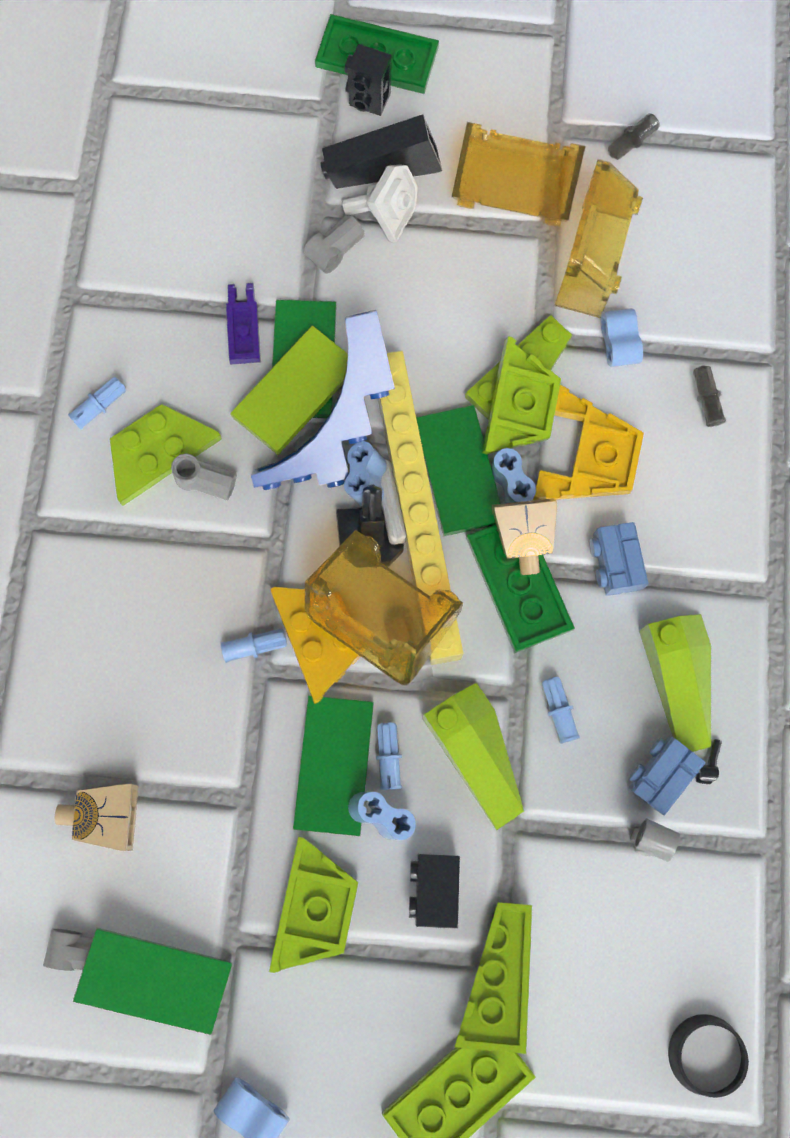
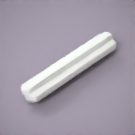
M386 460V471L381 479V486L384 490L382 509L389 542L393 545L402 544L406 541V531L391 462Z

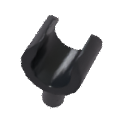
M714 739L708 765H703L695 776L697 783L711 784L719 777L717 759L722 741Z

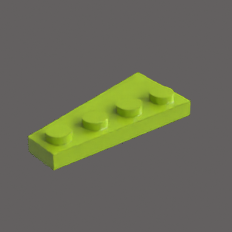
M550 315L517 346L528 355L532 353L541 361L544 368L552 370L571 340L572 334ZM500 362L465 393V398L488 420Z
M497 903L455 1047L526 1054L532 905Z

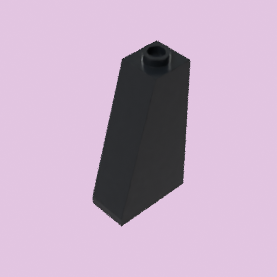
M423 114L322 148L324 161L320 162L325 179L330 178L336 189L377 183L387 166L407 165L413 177L442 171L437 145Z

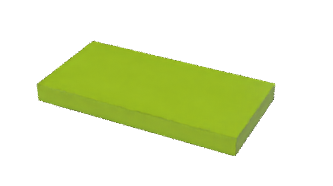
M311 326L230 413L231 417L279 455L343 385L347 370L348 353L314 326Z
M455 1047L382 1112V1116L399 1138H469L533 1081L536 1076L518 1053Z

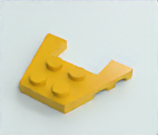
M560 385L555 416L583 422L572 475L567 477L540 470L533 500L551 498L558 500L630 494L633 490L644 432L611 413L607 415L592 406L593 403L589 400L578 398L569 392L570 389Z

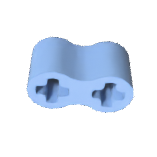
M635 309L602 312L601 331L605 341L608 365L615 367L640 364L643 360V345L638 332Z
M366 441L356 443L350 448L347 455L350 472L345 480L344 489L362 507L363 489L368 487V485L373 484L380 487L383 500L384 490L381 486V479L386 471L387 463L384 457L370 443Z
M510 448L498 451L494 457L491 469L494 480L504 489L505 503L532 501L536 493L535 483L523 473L520 454ZM501 463H504L506 467L501 468ZM515 490L520 494L525 493V497L522 498L520 494L514 495Z
M360 792L350 799L348 809L351 817L360 823L373 824L384 838L405 840L414 833L416 822L413 814L406 809L391 807L380 793ZM365 801H369L368 806L372 809L371 813H366L367 809L363 806ZM393 818H397L396 823L400 825L398 830H395L396 826L392 823Z
M240 1078L234 1079L214 1108L215 1115L244 1138H278L289 1122V1117L282 1109L264 1098L250 1084Z

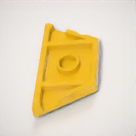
M282 587L270 588L314 704L318 703L327 690L335 682L337 683L344 676L346 670L364 654V647L341 592Z

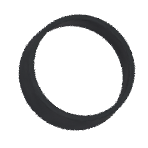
M707 1014L689 1017L678 1025L669 1042L668 1057L672 1072L680 1084L689 1091L707 1097H724L736 1091L745 1080L749 1065L746 1046L733 1027L723 1019ZM708 1025L719 1026L730 1031L736 1037L741 1052L740 1067L735 1079L727 1087L716 1092H704L695 1087L687 1078L681 1059L682 1049L689 1035L696 1029Z

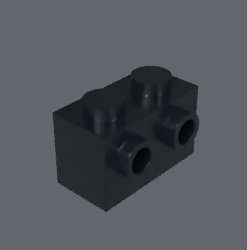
M358 44L354 55L348 56L345 64V73L348 74L345 91L349 93V106L362 112L367 111L379 116L382 115L391 94V54Z
M417 854V861H411L410 882H416V897L409 896V918H415L416 927L458 928L460 856Z

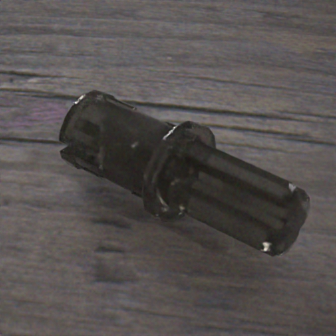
M648 113L634 126H628L624 134L609 145V156L619 160L633 148H639L643 144V140L660 127L657 117L652 113Z
M699 366L693 370V375L699 393L697 401L702 404L706 426L714 427L726 422L719 398L722 395L721 391L716 388L711 367Z

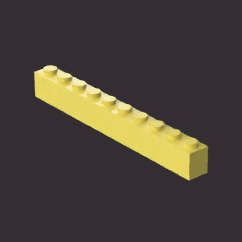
M403 351L387 353L395 389L389 390L388 396L378 398V404L406 531L405 543L426 652L431 665L461 660L464 653Z

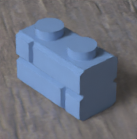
M635 522L597 528L593 538L589 540L592 557L598 558L600 569L596 570V579L599 588L604 587L607 596L643 590L649 583Z
M668 736L666 740L659 738L649 751V754L653 757L645 767L639 764L628 779L632 782L629 789L663 816L666 815L706 763L671 736Z

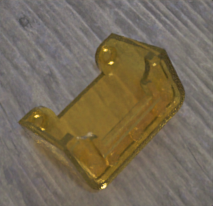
M467 122L452 192V198L458 200L457 206L474 209L475 204L521 213L544 218V224L557 227L561 226V222L569 221L586 146L571 143L570 147L563 146L562 150H560L561 143L549 144L496 133V130L492 129L490 134L487 135L488 131L481 129L482 125Z
M355 530L305 581V612L316 625L394 681L402 685H409L460 614L463 602L449 590L438 589L429 596L380 562L379 544L372 537L364 536Z

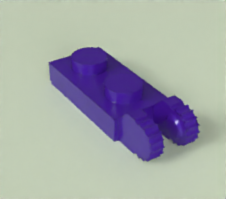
M246 283L247 302L237 303L238 295L235 284H228L227 286L228 303H226L230 365L261 363L258 306L255 301L254 283Z

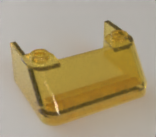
M597 159L582 205L583 210L566 271L554 305L597 318H601L610 294H617L622 276L617 275L630 222L633 214L638 215L643 200L642 196H638L639 189L608 161Z

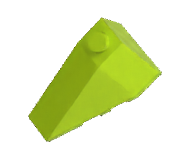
M702 615L677 616L647 624L639 633L672 737L692 752L711 747V643Z
M477 683L454 694L423 715V721L496 830L524 812L495 709Z

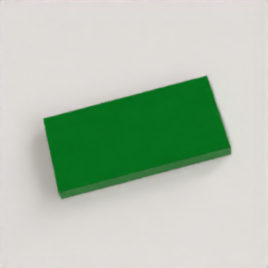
M330 14L315 59L316 68L348 75L345 73L347 58L349 55H354L357 45L361 44L392 55L391 86L425 94L439 48V40Z
M276 300L272 368L311 326H314L335 343L336 302ZM333 396L313 418H328L332 411Z
M471 405L416 417L427 474L443 537L495 525L492 505L501 504L488 454L482 453L484 439L475 406Z
M496 524L466 536L514 653L575 629L543 555H538L540 573L522 575L520 574L519 557L507 558L505 556Z
M308 696L293 830L351 836L361 835L362 823L355 821L351 817L348 805L350 799L355 794L365 792L374 702L323 697L318 703L314 704L312 697Z
M96 927L73 1002L211 1035L232 962Z

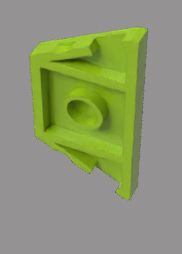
M510 336L504 340L482 451L484 454L498 452L505 448L512 449L543 442L551 436L561 378L550 369L544 368L541 361L532 353L530 355L526 354L515 344L517 341Z
M163 404L159 405L110 438L117 500L124 506L172 473V462L177 456L191 454L196 457L222 440L221 435L218 431Z
M298 837L269 969L271 973L343 954L345 951L358 881L303 837Z

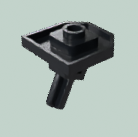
M371 484L363 489L362 508L336 509L340 555L356 568L389 567L403 553L404 543L393 545L389 542L382 509V489Z

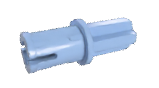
M116 377L112 378L93 395L89 393V398L69 413L68 416L82 430L85 425L101 412L106 413L105 409L126 392L125 386Z
M283 629L256 635L250 632L248 637L221 642L225 663L254 655V658H258L260 653L287 646V639Z
M553 677L543 681L542 687L550 709L548 716L553 718L560 744L579 739L580 736L571 710L574 708L573 705L569 706L561 679Z
M392 722L378 724L379 756H376V760L380 761V790L402 789L399 758H402V755H399L397 725Z

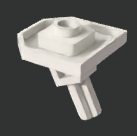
M407 165L387 166L377 185L368 186L367 195L343 200L344 213L350 216L371 211L388 240L397 243L416 209L418 186Z

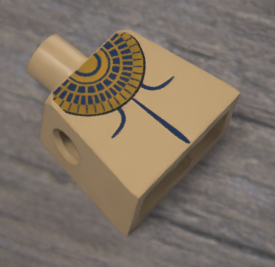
M551 498L492 505L505 556L507 558L519 557L520 574L522 575L540 573L538 555L552 554L554 550L557 501Z
M122 784L78 790L76 792L75 805H57L55 824L73 826L72 840L120 851H133L139 786Z

